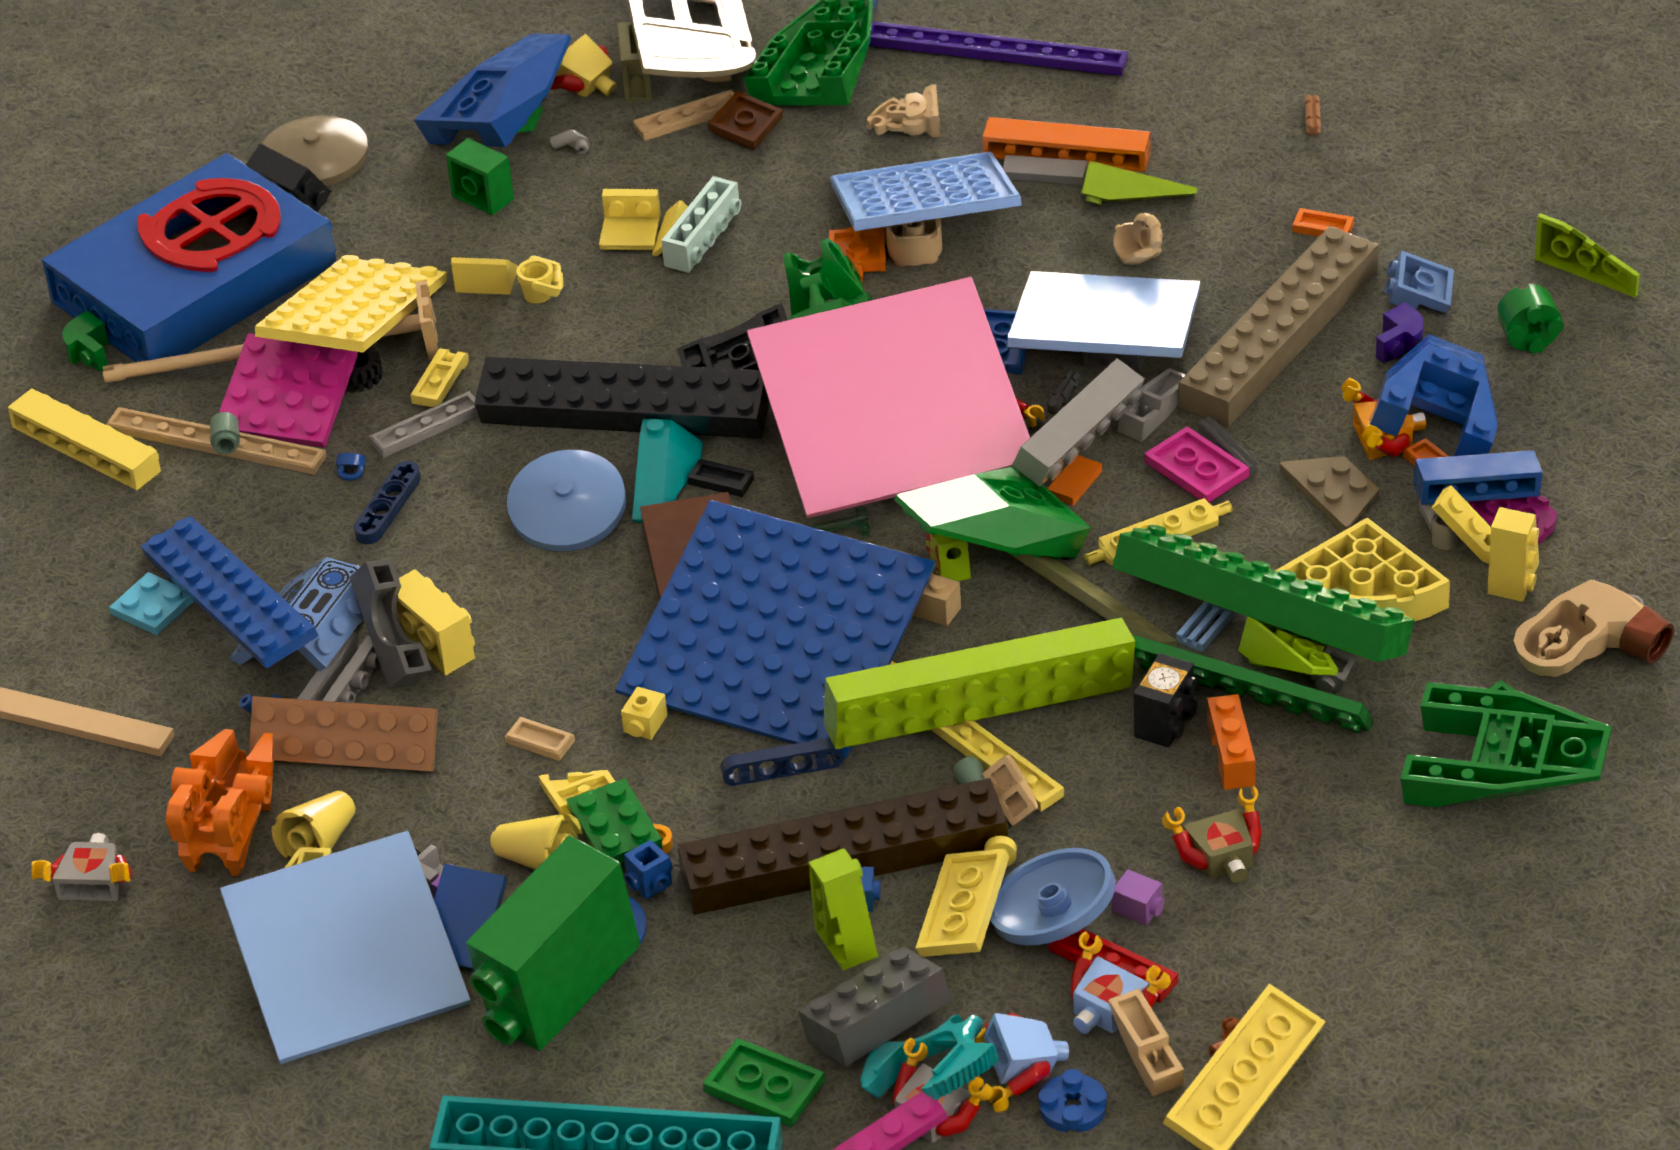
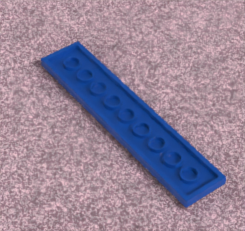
M192 516L177 521L173 527L162 534L154 535L147 543L141 546L144 554L266 669L319 637L315 627Z

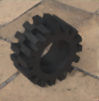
M371 346L365 352H357L358 356L354 367L361 368L352 370L346 389L349 388V393H354L355 389H359V392H364V387L371 389L373 384L377 385L380 382L379 379H382L381 357L378 350L375 351L374 347Z

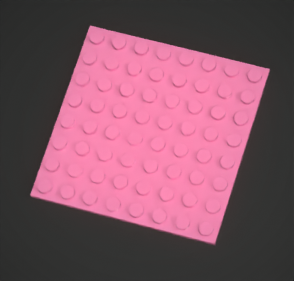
M972 277L747 330L807 518L893 498L896 494L973 474L1012 467L1020 447L1030 439Z

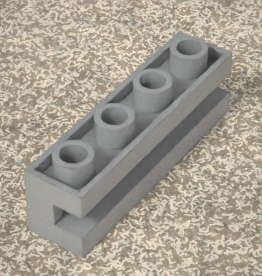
M353 632L328 666L320 672L316 671L298 699L354 703L355 697L360 690H364L367 687L369 677L373 671L380 668L370 636L367 635L362 644H358L357 633Z

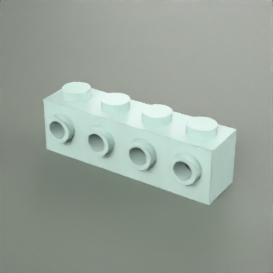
M714 176L710 179L661 240L665 267L689 273L696 263L701 261L704 253L709 247L713 246L719 234L726 230L728 223L741 209L737 182Z

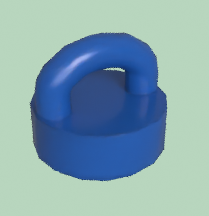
M339 453L336 455L338 476L348 481L360 478L364 472L366 457L357 453ZM344 468H356V472L348 474L344 472Z

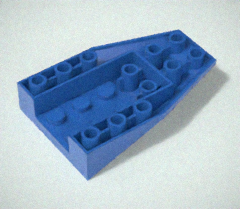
M529 34L476 66L414 119L429 144L448 145L454 140L457 132L463 129L476 130L486 146L506 147L509 145L519 129L527 123V119L541 105L542 100L549 93L572 39L569 34Z

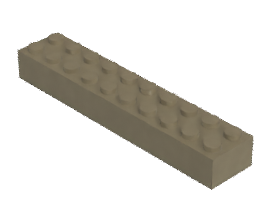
M1329 226L1179 381V408L1204 418L1210 416L1217 423L1229 427L1378 270L1379 244Z

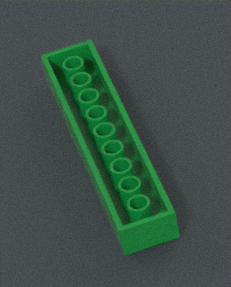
M1149 525L1146 529L1133 528V531L1120 533L1113 569L1374 662L1407 654L1415 619L1404 616L1403 610L1393 607H1387L1386 609L1378 607L1377 602L1372 599H1355L1350 597V592L1346 590L1324 588L1323 583L1320 581L1296 578L1297 574L1287 570L1275 571L1270 569V564L1243 560L1244 556L1242 554L1218 551V546L1210 543L1197 544L1192 542V537L1188 535L1166 533V528L1162 526Z

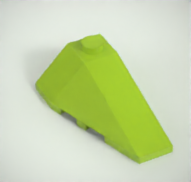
M1089 161L1080 196L1086 197L1085 202L1101 205L1102 201L1118 202L1195 196L1198 188Z
M1541 213L1537 216L1535 260L1629 296L1636 297L1638 295L1640 274L1567 223Z
M1247 617L1238 651L1248 658L1250 664L1258 667L1269 666L1311 675H1337L1339 670L1331 656L1323 652V643Z

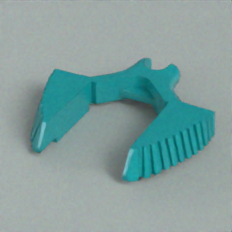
M953 1015L935 1030L914 1039L915 1046L912 1053H916L921 1042H923L928 1049L926 1058L953 1048L932 1070V1078L921 1088L922 1092L933 1100H938L940 1097L952 1093L953 1090H958V1088L964 1086L963 1084L974 1080L975 1077L980 1076L981 1073L986 1072L985 1070H989L991 1066L999 1062L994 1043H975V1038L983 1028V1021L979 1016L971 1015L965 1021H962L961 1016ZM905 1041L885 1042L869 1054V1057H867L866 1064H864L865 1068H863L862 1076L860 1077V1083H862L863 1089L876 1099H879L896 1082L902 1063L907 1062L908 1055L904 1052L903 1048Z

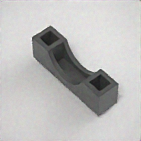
M392 558L366 562L349 579L388 688L416 684L431 671V667L422 642H414L409 639L400 625L397 613V598L401 589V583Z

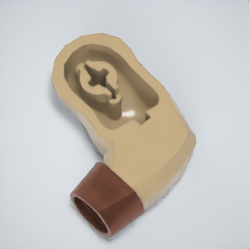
M1588 580L1557 596L1536 616L1521 624L1516 629L1513 641L1520 662L1528 671L1540 676L1556 677L1570 672L1584 660L1600 655L1606 648H1620V651L1650 664L1657 662L1670 646L1675 629L1673 624L1652 608L1644 606L1631 595L1611 585Z

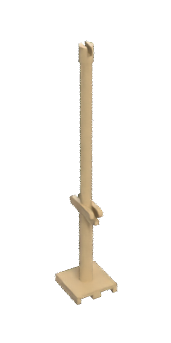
M427 280L415 282L419 314L407 315L382 337L422 330L428 358L432 360L439 350L437 345L439 342L435 326L436 317ZM244 344L129 364L120 363L103 366V377L105 383L126 380V378L238 360Z

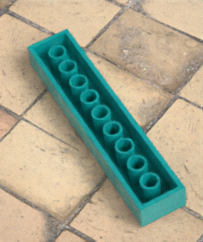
M443 1095L429 1149L782 1150L783 1139L780 1117Z

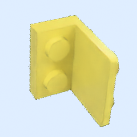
M603 189L604 222L599 241L600 249L654 250L661 217L658 189Z

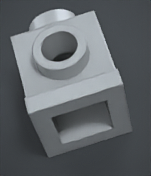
M1327 645L1324 653L1331 656L1339 669L1338 674L1312 675L1310 679L1316 681V686L1324 692H1331L1332 690L1339 692L1358 655Z

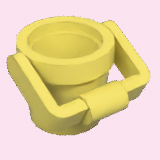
M533 255L529 257V260L522 262L517 267V279L526 301L539 304L549 300L551 296H559L564 286L563 273L559 263Z

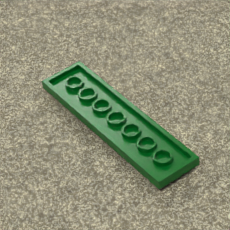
M1132 634L1136 641L1134 659L1140 662L1139 666L1143 669L1149 670L1158 654L1161 653L1194 663V677L1197 678V684L1202 687L1214 689L1215 685L1225 688L1227 694H1238L1239 698H1242L1243 694L1254 696L1256 703L1269 707L1272 706L1273 702L1284 705V711L1298 716L1304 711L1313 714L1312 719L1318 722L1330 724L1331 720L1342 723L1341 727L1355 733H1359L1360 729L1369 731L1374 723L1373 718L1363 703Z

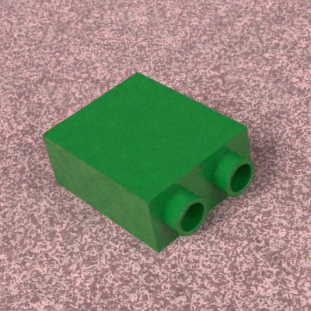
M569 835L467 940L466 946L474 969V973L469 977V981L477 994L482 997L486 1009V1014L482 1017V1024L487 1032L498 1042L510 1046L516 1039H519L540 1052L641 945L620 862Z

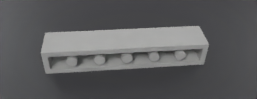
M1117 358L1020 447L1012 466L1039 487L1048 479L1053 481L1059 475L1065 463L1069 466L1076 459L1081 448L1085 451L1092 444L1097 433L1101 436L1108 429L1112 419L1116 421L1120 419L1126 411L1128 404L1131 406L1136 404L1143 393L1140 391V388L1145 378Z

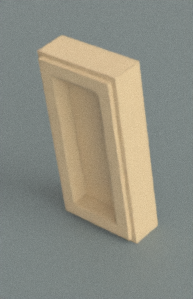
M520 717L505 735V743L557 761L562 759L575 742L574 734Z

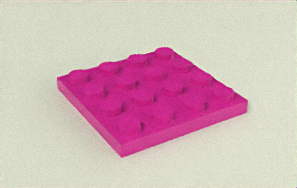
M248 333L219 413L228 412L235 415L239 421V432L325 448L358 353L356 351L255 337V334Z

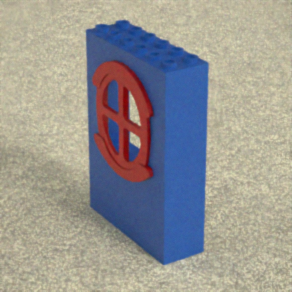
M228 153L223 154L42 259L51 302L73 318L87 310L103 321L109 344L134 362L187 354L324 272L337 261L335 255L336 247L332 237L333 227L327 217L315 212L309 205L303 204L291 193L285 192L274 182H270L261 176L260 173L252 170L241 160L234 158ZM232 200L238 202L215 216H208V214ZM247 210L257 215L254 226L243 236H238L223 226V224ZM196 221L201 223L174 240L167 239ZM211 231L229 242L226 246L206 251L182 249Z

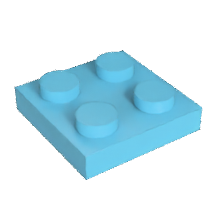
M147 572L118 598L109 609L111 615L154 635H158L194 601L176 584Z

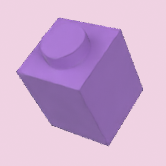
M1127 870L1116 884L1112 897V912L1147 925L1152 917L1159 916L1164 908L1165 899L1162 898V883Z

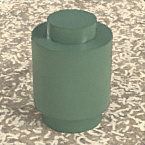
M228 412L217 413L210 420V442L217 453L223 455L231 454L240 443L238 418Z

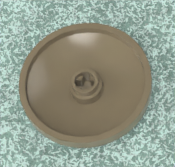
M321 115L295 119L276 128L262 143L307 167L326 186L341 182L352 176L363 166L368 156V143L363 130L355 123L335 116Z

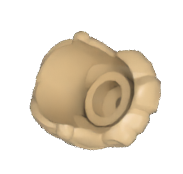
M1140 213L1135 217L1134 222L1122 225L1117 224L1115 226L1116 232L1113 235V246L1123 264L1130 266L1140 265L1161 254V244L1163 241L1161 223L1154 215Z

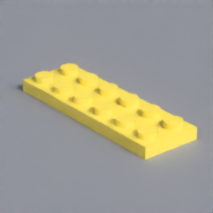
M1269 984L1170 1110L1163 1124L1201 1150H1230L1321 1031L1326 1021Z

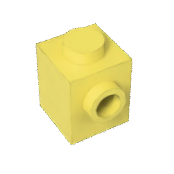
M637 687L621 710L623 732L633 737H643L652 740L668 715L665 694Z

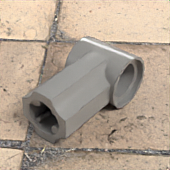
M1419 501V510L1431 532V542L1434 547L1442 550L1456 547L1459 537L1432 509L1434 504L1421 505Z

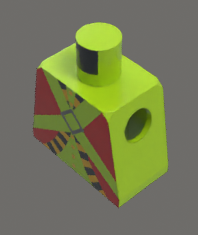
M926 533V549L931 560L936 561L935 570L937 575L955 581L971 579L968 542L939 534L932 535ZM950 548H951L952 558H954V559H949V558L946 556L947 551H948Z

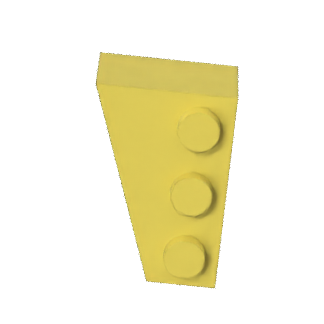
M1499 507L1491 526L1487 594L1523 602L1527 591L1533 592L1536 583L1535 572L1539 565V528L1536 526V515Z

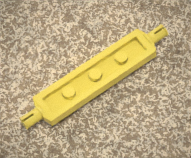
M1203 498L1099 537L1098 550L1084 554V561L1088 566L1105 560V562L1113 566L1120 533L1133 531V528L1146 529L1149 525H1158L1166 528V533L1188 536L1218 526L1219 516L1233 512L1232 505L1227 500L1212 506Z

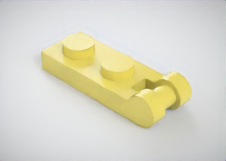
M440 348L412 391V404L435 407L441 404L460 372L468 365V353L457 352L454 354L450 353L448 349Z
M1451 485L1446 487L1440 493L1432 509L1482 562L1489 564L1491 527Z

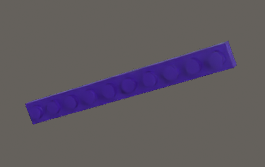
M872 21L871 41L869 46L1120 76L1123 75L1128 62V51Z

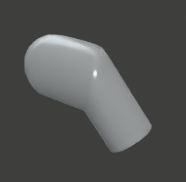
M568 130L550 137L554 150L569 145L577 150V154L583 155L588 152L590 147L588 138L575 130Z

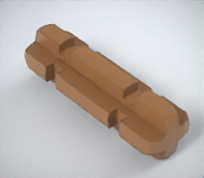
M1308 94L1305 97L1306 133L1308 135H1318L1321 132L1320 98L1316 94L1313 96Z

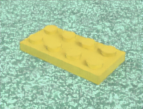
M1005 848L945 855L916 945V950L920 956L928 957L981 951L1010 858Z

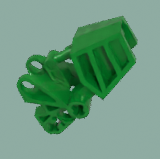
M827 238L820 241L822 254L813 261H805L792 252L784 254L791 307L789 320L873 300L870 293L864 291L855 265L848 256L843 255L840 247L832 240ZM833 299V301L826 303L824 302L826 300Z

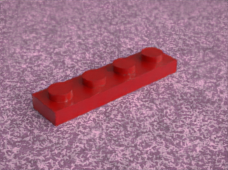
M1081 929L1066 938L1048 943V950L1076 963L1077 957L1082 956L1084 950L1079 944L1080 935L1083 932L1089 934L1087 947L1094 944L1097 935ZM1099 937L1102 941V948L1098 953L1092 955V960L1099 956L1147 981L1146 973L1152 966H1157L1161 969L1156 981L1161 978L1164 972L1170 976L1171 983L1169 987L1157 991L1158 998L1156 1002L1161 1003L1178 984V973Z

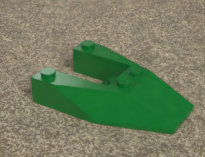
M1427 682L1421 702L1423 731L1476 736L1477 740L1471 761L1407 754L1401 775L1404 804L1440 807L1537 794L1598 781L1601 779L1612 727L1523 692Z

